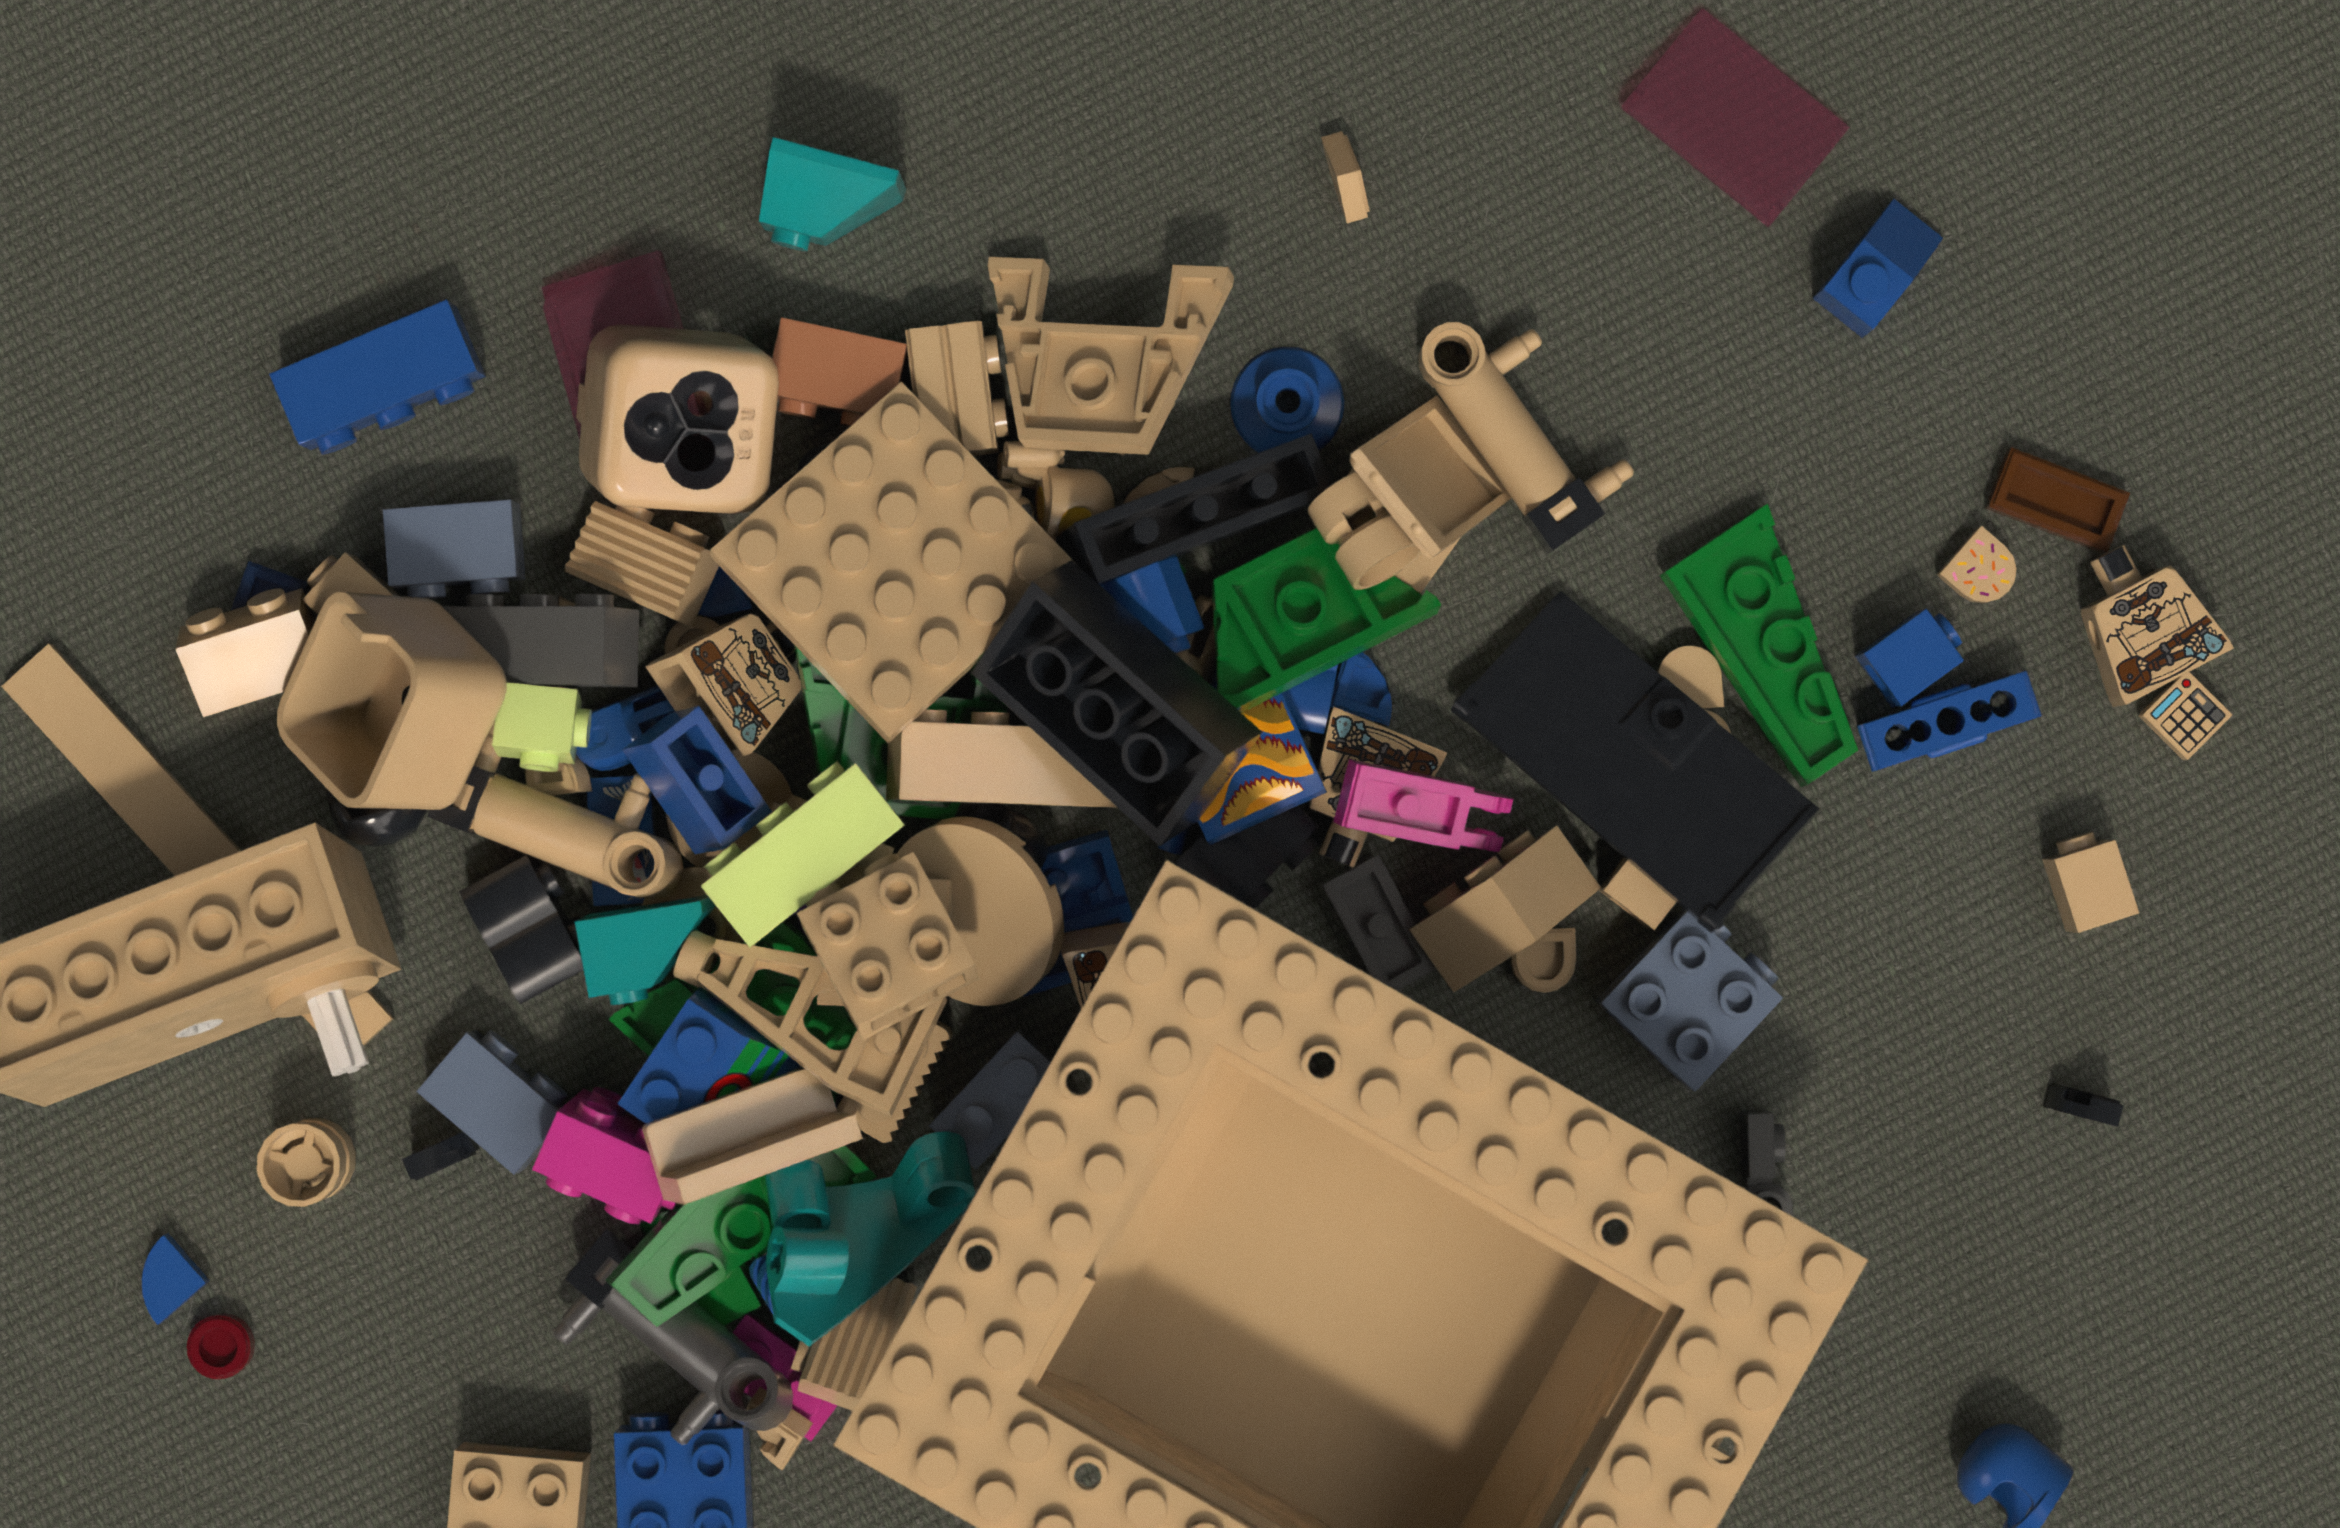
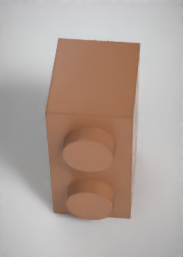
M781 317L772 357L778 368V411L808 419H815L817 409L842 414L841 425L846 427L852 426L900 382L904 383L909 360L907 344Z

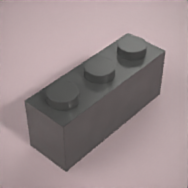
M469 594L466 595V607H443L498 661L505 672L508 683L548 687L638 686L639 610L614 607V595L575 594V606H559L558 595L521 594L520 606H504L505 596Z

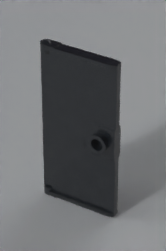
M1562 591L1545 606L1476 682L1474 681L1461 696L1454 700L1451 711L1474 728L1696 918L1697 922L1710 933L1724 925L1725 918L1734 910L1739 900L1810 823L1820 809L1718 724L1710 714L1666 677L1660 675Z

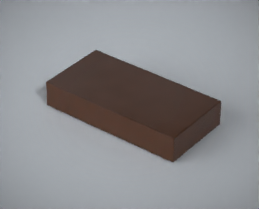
M2011 447L2006 451L1985 509L2104 554L2109 551L2130 493Z

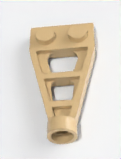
M694 930L686 939L674 968V977L709 992L831 1090L891 1117L947 1002V998L944 997L865 1040H862L857 1030L849 1047L837 1051L828 1048L810 1034L804 1024V1017L816 995L828 991L837 992L817 956L754 945L749 947L747 944L716 939L698 930ZM717 956H719L720 966L715 972L710 974ZM768 969L795 977L800 981L801 985L786 1015L776 1016L749 1000L746 991L756 971Z

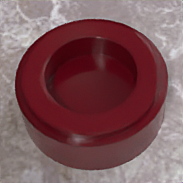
M228 1313L214 1314L203 1319L195 1325L187 1340V1355L190 1363L197 1372L211 1379H226L241 1372L250 1363L255 1350L254 1335L248 1324L241 1318Z

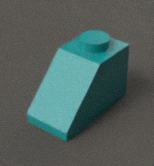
M701 895L592 913L575 921L588 997L609 995L610 1005L626 1004L647 999V988H652L667 977L676 964L686 939L692 931H699L715 908L714 902L708 895Z

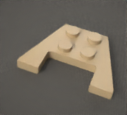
M989 257L988 271L995 290L999 313L996 316L998 326L1002 330L1008 363L1005 364L1019 441L1025 448L1149 455L1233 287L1234 275L1230 268L1173 265L1164 324L1161 327L1042 322L1050 268L1045 260Z

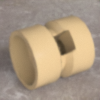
M1357 472L1348 475L1324 490L1308 507V514L1324 541L1328 544L1339 545L1335 559L1354 589H1367L1384 582L1407 568L1422 554Z
M307 1118L276 1129L264 1140L257 1155V1174L262 1187L274 1200L287 1206L305 1207L336 1195L349 1183L356 1166V1151L351 1137L340 1125L322 1118Z

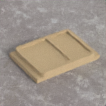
M1438 395L1363 444L1350 455V463L1354 470L1420 552L1428 558H1434L1511 499L1507 490Z

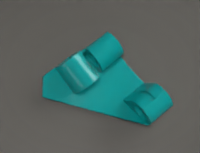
M935 1132L924 1135L909 1147L891 1177L870 1182L826 1187L821 1165L811 1160H804L766 1174L765 1182L773 1227L767 1247L766 1267L774 1322L810 1347L876 1295L935 1242L968 1209L974 1199L975 1188L964 1138L952 1132Z

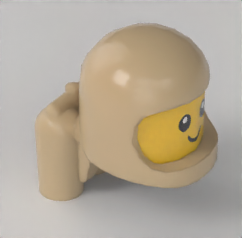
M1006 441L1003 453L998 454L999 479H1011L1012 483L1034 490L1036 522L1054 541L1057 538H1064L1063 532L1075 522L1115 507L1112 487L1103 475L1090 469L1058 467L1059 464L1063 465L1064 450L1025 448L1020 441Z

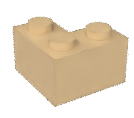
M1557 825L1536 839L1529 830H1526L1503 846L1500 852H1497L1503 860L1502 863L1495 855L1467 874L1464 879L1469 884V887L1461 891L1456 883L1453 882L1423 904L1430 914L1413 926L1410 932L1453 992H1456L1536 942L1601 889Z

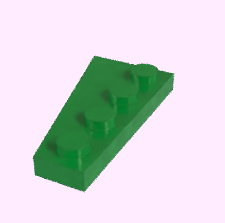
M1767 503L1659 576L1711 654L1716 658L1721 669L1799 786L1804 787L1857 752L1858 747L1831 674L1825 672L1814 642L1818 640L1810 617H1805L1792 582L1796 579L1787 554L1782 555L1772 528L1775 522Z
M846 1146L807 1159L821 1165L826 1187L864 1183L877 1177ZM766 1175L685 1205L677 1203L674 1210H669L605 1281L650 1323L658 1327L727 1280V1274L752 1257L757 1259L767 1252L773 1227L765 1182Z

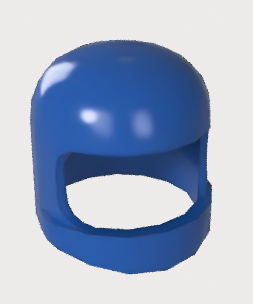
M2001 1423L1984 1430L1967 1447L1958 1465L1957 1483L1962 1495L1971 1504H1977L1988 1495L1995 1499L2006 1512L2007 1518L2003 1528H2041L2068 1486L2074 1468L2024 1428L2010 1423Z

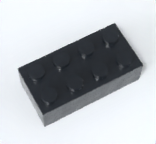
M1073 560L1031 582L971 672L976 679L1159 846H1162L1198 822L1263 733Z

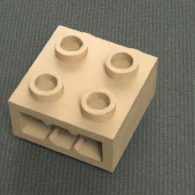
M914 852L902 858L898 854H891L875 861L865 869L864 878L843 889L839 884H835L816 892L815 896L806 903L807 908L797 913L803 930L862 1040L875 1035L979 979L974 961Z
M463 1442L454 1450L447 1528H584L591 1453Z

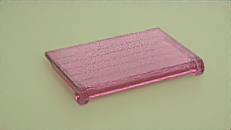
M1701 8L1621 106L1624 112L1632 116L1760 220L1767 228L1779 216L1850 128L1703 8Z

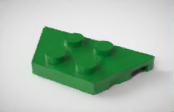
M1316 528L1214 579L1212 585L1217 691L1243 713L1438 614L1441 603L1429 591L1426 590L1424 594H1421L1395 576L1367 589H1354L1335 559L1339 545L1326 543Z

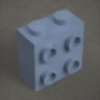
M1682 908L1595 1002L1685 1087L1695 1092L1776 1007L1783 997L1772 988V985L1779 978L1767 965L1751 952L1743 960L1725 943L1732 934L1724 925L1710 933L1697 922L1696 918Z

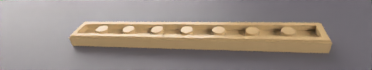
M48 643L1 686L174 876L241 851L53 644ZM369 990L348 1000L363 1046L394 1019ZM311 1013L302 1015L316 1030Z

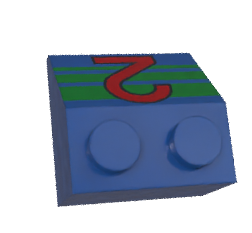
M699 987L684 1004L617 1104L644 1123H649L791 1072L802 1066L709 992Z

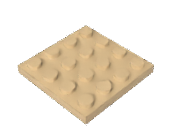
M902 382L710 550V557L887 743L892 741L978 663L1032 581L1072 560Z

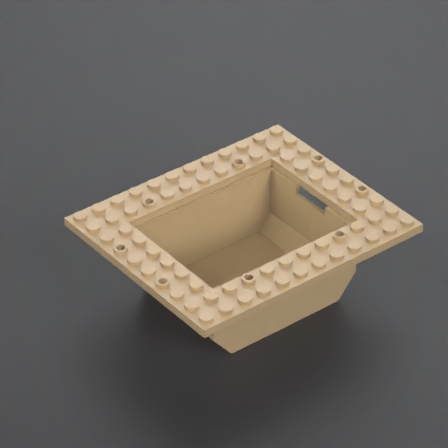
M1166 860L833 1446L977 1528H1553L1613 1422L1616 1424L1557 1528H1717L1868 1259ZM1316 1052H1327L1333 1057L1334 1068L1325 1077L1314 1076L1309 1071V1059ZM1084 1069L1091 1075L1092 1087L1089 1091L1083 1094H1076L1069 1090L1066 1084V1077L1072 1070ZM1610 1219H1620L1626 1227L1625 1236L1617 1243H1608L1602 1237V1227ZM974 1245L987 1247L992 1254L991 1264L984 1269L973 1268L967 1261L966 1254L968 1249ZM1720 1437H1729L1733 1439L1735 1444L1733 1454L1725 1460L1715 1459L1711 1453L1712 1444ZM1092 1463L1099 1468L1101 1478L1095 1485L1084 1486L1077 1481L1075 1471L1081 1464Z

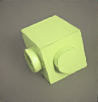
M507 682L506 695L495 719L492 746L498 757L520 759L519 766L521 768L541 772L558 771L559 763L575 764L577 747H588L591 730V709L581 708L582 700L577 689Z

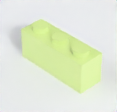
M838 761L807 785L815 796L795 812L785 802L756 825L763 837L742 852L734 842L704 866L712 877L701 885L702 889L749 947L753 946L811 900L816 892L826 888L904 826L902 820L856 763L845 771Z

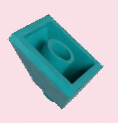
M773 137L769 150L759 223L764 230L773 232L771 242L790 249L807 252L810 242L827 246L903 202L906 187L899 170Z

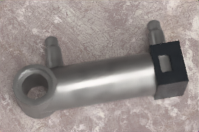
M606 1229L565 1278L581 1294L562 1316V1321L553 1331V1336L564 1345L570 1344L576 1335L582 1333L602 1309L696 1387L700 1392L682 1412L678 1423L670 1431V1436L681 1445L687 1444L694 1434L699 1433L719 1408L726 1416L751 1430L766 1431L781 1424L792 1409L794 1395L790 1382L781 1372L772 1367L694 1301L656 1327L605 1281L634 1249L625 1240ZM764 1379L767 1393L763 1403L757 1408L745 1410L742 1403L744 1389L752 1381Z

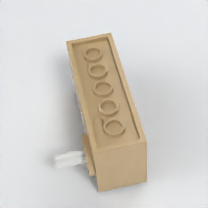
M312 823L1 943L0 1093L46 1107L277 1017H295L309 1013L312 1015L332 1076L336 1077L344 1073L350 1074L360 1070L362 1066L369 1064L348 1000L374 987L379 982V978L402 970L362 852L317 823Z

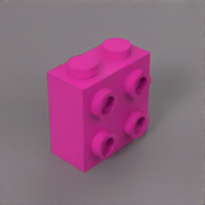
M594 1087L592 1092L586 1089L581 1090L557 1111L532 1170L547 1176L545 1183L562 1194L571 1197H581L582 1193L606 1203L604 1210L608 1214L627 1223L640 1224L641 1220H644L651 1224L665 1208L673 1211L677 1203L663 1200L642 1131L646 1123L617 1104L622 1098L621 1095L600 1087Z

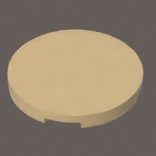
M953 817L941 820L911 837L897 854L902 858L914 852L928 879L952 880L951 921L975 963L979 979L948 996L968 1004L993 1006L1005 1004L1023 996L1052 970L1060 954L1063 942L1064 917L1056 885L1048 884L1039 866L1023 849L1026 843L1006 828L974 817Z

